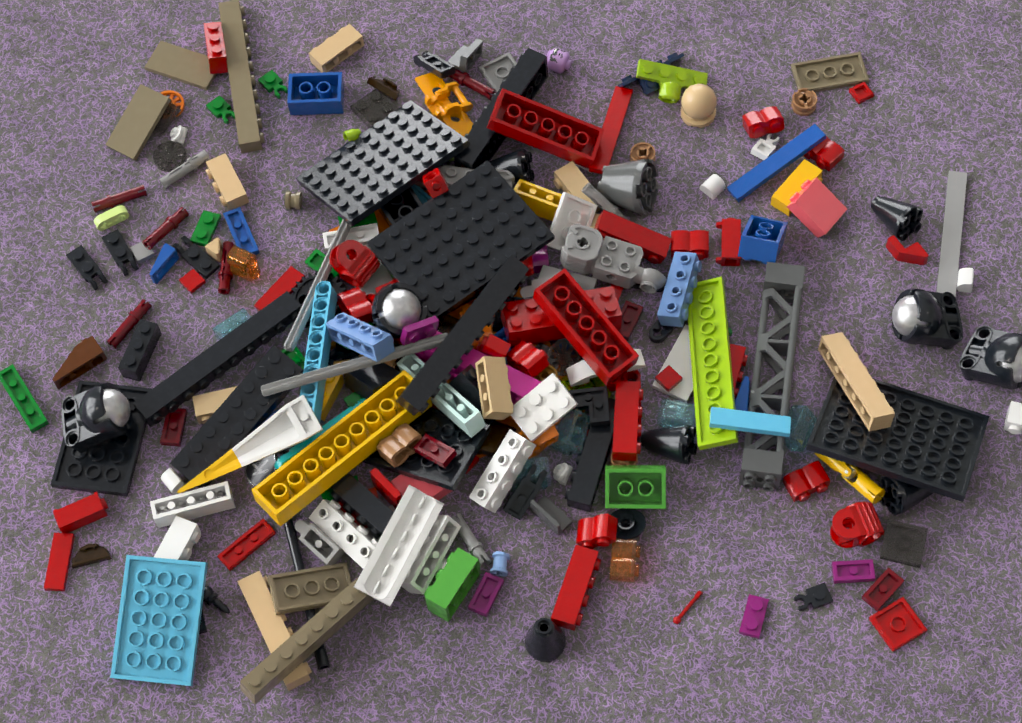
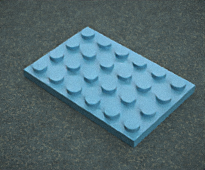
M126 555L110 678L184 686L193 685L208 563Z

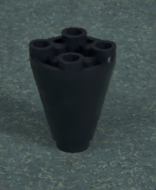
M524 148L489 161L495 169L510 171L515 177V184H517L519 179L527 182L534 181V171L531 170L530 165L532 153L527 152Z
M877 196L873 199L871 209H873V212L897 239L905 241L913 232L917 233L922 226L920 221L923 214V209L883 196Z
M682 425L644 431L641 436V446L681 464L689 465L691 455H696L697 444L694 443L697 432L696 427Z
M886 476L880 479L881 488L885 490L880 503L882 506L886 505L894 516L903 514L934 493Z
M548 618L538 619L528 630L525 637V648L528 654L541 662H552L563 653L566 646L563 630Z

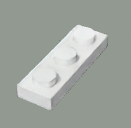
M377 223L352 227L345 241L356 240L362 245H367L369 240L379 234ZM337 230L322 233L326 252H328Z

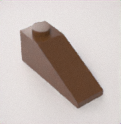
M93 336L83 339L74 347L52 380L58 390L107 360L106 355Z

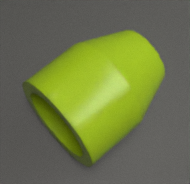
M350 129L344 131V140L354 141L358 139L361 130Z

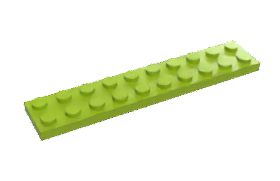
M722 276L697 282V286L692 292V304H689L688 307L697 445L699 450L738 443V432L736 430L709 427L711 407L735 410L725 286Z

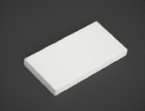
M686 324L659 371L660 373L669 365L683 377L682 381L670 392H667L657 381H654L652 384L653 389L685 403L688 402L693 393L689 325Z

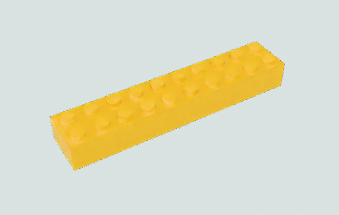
M403 370L252 489L255 501L281 527L374 453L379 442L392 435L397 427L404 423L409 425L423 414L418 412L413 416L396 402L413 377ZM431 397L427 401L429 405L424 412L432 406Z

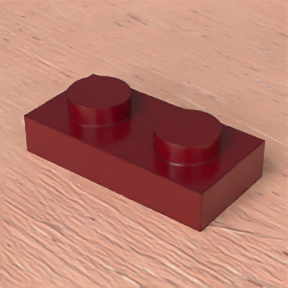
M626 300L621 309L622 323L621 329L618 331L628 341L644 307Z
M178 408L176 411L165 416L160 440L161 445L181 447L188 413L187 409Z
M427 434L413 447L417 454L443 468H446L457 455L454 448Z
M888 567L863 594L861 599L878 612L902 586L905 580Z

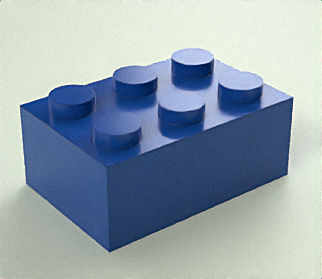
M342 72L289 74L287 104L290 115L344 114L345 84Z
M751 215L741 235L738 256L748 261H761L763 264H767V262L776 263L784 244L788 222Z

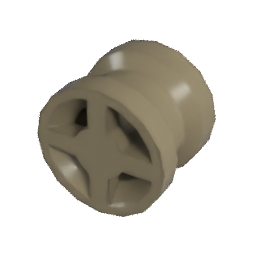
M286 191L285 208L301 210L302 192L292 193L291 191Z

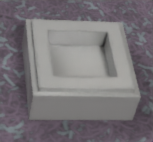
M142 242L130 247L138 264L155 256L153 250H148V247L146 248Z

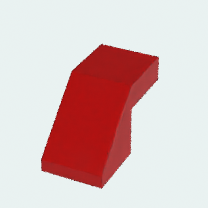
M894 235L887 239L886 248L897 261L923 266L927 264L929 255L918 242L904 248Z

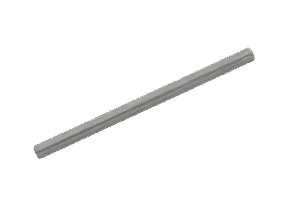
M342 220L284 343V349L287 351H294L312 313L316 285L321 281H326L332 270L329 260L332 249L345 241L352 227L344 220Z
M448 333L421 339L405 346L394 347L395 351L378 362L362 356L262 385L261 392L263 396L272 395L438 347Z

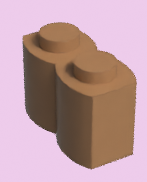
M404 423L397 427L392 435L382 439L377 445V450L380 456L395 468L404 463L409 455L416 453L413 447L422 436L410 425Z

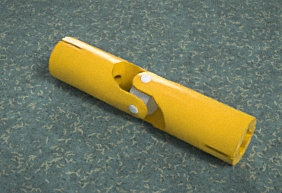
M815 453L832 470L840 472L843 479L871 503H878L882 499L881 497L884 496L885 490L856 466ZM858 474L857 480L852 482L850 479L855 478Z

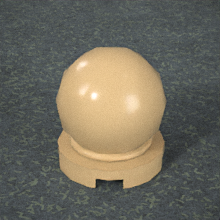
M698 83L689 86L684 91L681 98L680 115L683 122L688 126L691 125L699 128L709 126L716 116L717 98L714 90L708 85Z

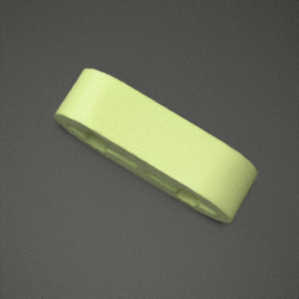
M116 206L98 215L94 219V224L99 231H103L128 219L129 213L125 206Z

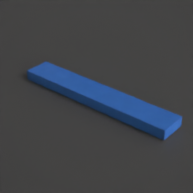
M813 124L729 185L727 190L740 202L824 141L826 135L816 124Z

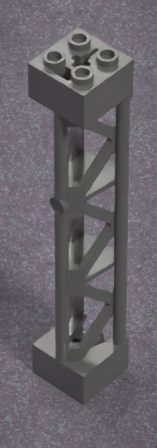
M767 262L748 409L750 412L776 415L772 410L780 411L779 415L788 416L805 266ZM770 304L783 321L766 333ZM785 336H789L788 340H781ZM780 355L786 356V360H784ZM764 358L777 375L759 388L762 360ZM782 390V395H773ZM745 433L739 485H743L747 489L760 487L768 492L779 490L786 437L766 434L752 444L753 433ZM776 446L775 452L767 451L771 447Z

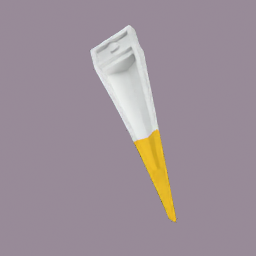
M301 395L284 405L226 454L181 487L177 493L185 492L306 441V439L322 431L323 428L305 396Z

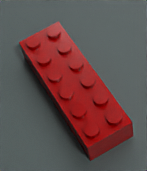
M502 88L497 97L487 128L567 161H573L575 164L587 169L595 159L604 129L504 88Z
M565 268L534 290V301L606 386L637 363L639 358L637 352Z
M614 287L584 290L615 328L620 330L622 312ZM533 298L504 302L506 306L501 311V320L507 342L511 344L510 347L516 346L521 341L537 343L565 338Z

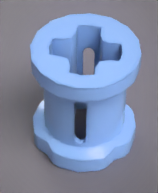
M501 551L493 552L492 557L494 560L490 574L502 577L507 576L508 571L506 567L507 561L510 560V555Z

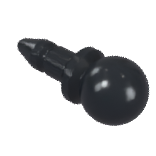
M205 586L203 602H207L208 605L213 604L220 611L229 614V608L217 598L218 594L214 593L210 586Z

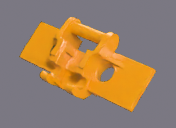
M431 72L416 77V83L425 94V104L433 116L462 136H465L467 133L469 134L473 123L465 112L470 111L473 105L465 98L459 89V84L456 81L445 84L443 79ZM452 91L461 104L450 102L448 97H450ZM451 117H457L460 121L455 122L451 120Z

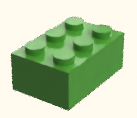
M606 465L605 508L666 509V465Z
M460 548L450 553L446 566L438 571L435 577L436 581L433 585L428 586L424 594L428 611L447 622L450 621L481 574L479 559Z

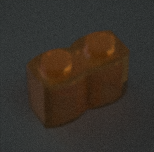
M234 245L227 255L230 271L234 275L252 283L254 279L256 280L261 272L257 264L256 255Z
M616 538V542L612 543L610 581L634 582V577H639V565L635 563L636 558H640L641 546L637 545V539Z

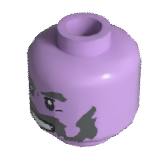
M553 48L548 51L546 56L549 70L559 74L563 73L565 69L569 70L572 60L569 59L570 54L559 48Z

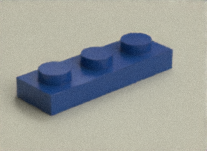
M238 207L223 213L242 260L260 254L241 208Z

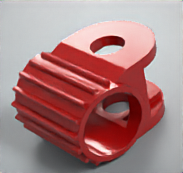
M346 240L335 246L329 257L331 266L339 273V276L348 284L362 288L380 267L377 256L368 247L363 246L356 240Z
M857 502L839 510L833 517L830 529L831 539L842 548H852L859 545L864 547L884 535V529L871 502Z

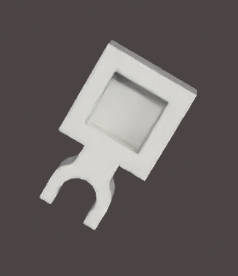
M768 134L766 141L760 138L751 149L750 154L762 160L767 159L775 152L780 137L772 140L770 139L772 134Z

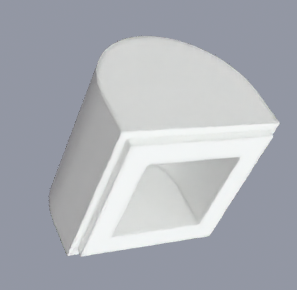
M712 174L699 189L714 200L725 189L726 185L721 177Z
M962 268L958 271L957 290L959 292H972L973 268Z
M168 468L161 476V480L172 494H177V491L185 485L172 468Z

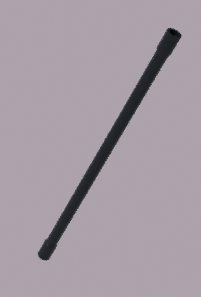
M276 453L273 454L275 457V461H278ZM291 518L283 525L295 571L303 570L305 567L293 519ZM315 609L305 610L307 622L316 615ZM322 644L314 652L318 670L330 667L324 644Z

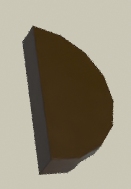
M376 76L368 78L367 84L395 101L397 100L400 92L397 90L395 83L386 78H383V80L375 79Z
M87 544L81 547L75 557L72 558V568L112 558L109 551L98 544Z

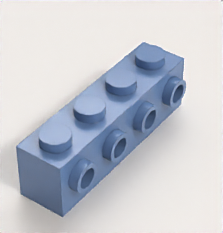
M676 251L674 253L657 313L662 326L683 327L685 320L688 319V307L693 301L692 292L697 286V274L702 268V263L699 261L697 253Z
M344 312L337 314L335 318L326 322L331 340L376 362L395 351L394 339L391 334Z

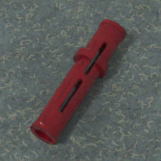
M456 69V73L449 76L456 80L459 85H465L489 100L493 96L491 94L496 93L495 89L475 80L466 72L463 73Z
M142 184L111 196L110 194L106 195V198L92 201L91 203L92 206L100 204V206L93 208L96 213L111 207L112 209L115 205L147 196L146 190L138 193V191L145 189Z
M180 207L172 216H168L161 226L142 241L143 245L146 248L148 247V250H151L170 231L177 229L178 224L189 216L187 210Z
M230 241L223 242L221 269L218 273V292L223 295L230 293V282L233 279L232 262L235 245Z
M142 299L138 306L128 313L129 316L107 339L106 342L110 346L113 345L112 347L116 349L139 320L142 319L152 307L148 301L145 303L146 300Z

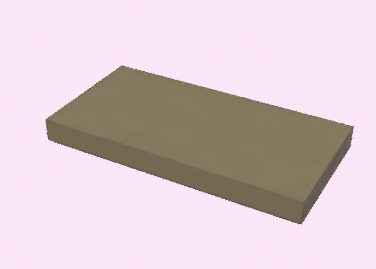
M164 41L159 42L145 65V70L206 91L217 75L210 74L208 56Z
M861 52L791 64L797 90L808 88L809 91L820 92L854 86L862 82L869 83Z
M140 84L105 145L136 161L171 99Z
M347 562L268 575L267 577L276 615L325 607L352 583Z

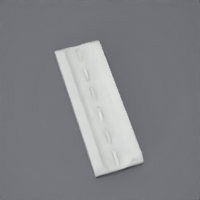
M408 485L354 587L391 606L444 503Z

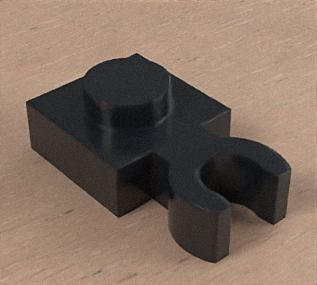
M825 582L806 589L807 595L799 594L794 597V601L802 600L804 602V605L798 607L799 611L806 610L810 604L813 609L833 602Z

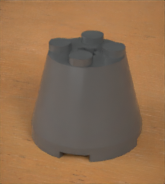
M640 159L603 166L602 179L598 182L597 189L610 203L640 215L652 212L658 195L655 178L658 177V168L654 160Z

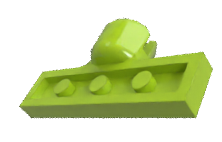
M639 59L636 78L657 82L660 86L658 97L660 101L677 103L680 100L681 88L687 89L689 86L698 83L707 85L708 73Z

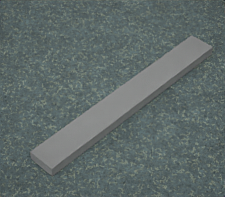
M949 170L936 292H950L956 297L967 173Z

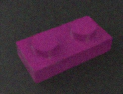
M432 316L403 327L400 342L405 346L426 337H432L437 332L438 318Z
M873 559L834 561L831 564L834 584L872 582L876 579Z
M485 572L468 605V609L487 617L504 584V579Z
M749 594L739 634L759 639L769 599Z

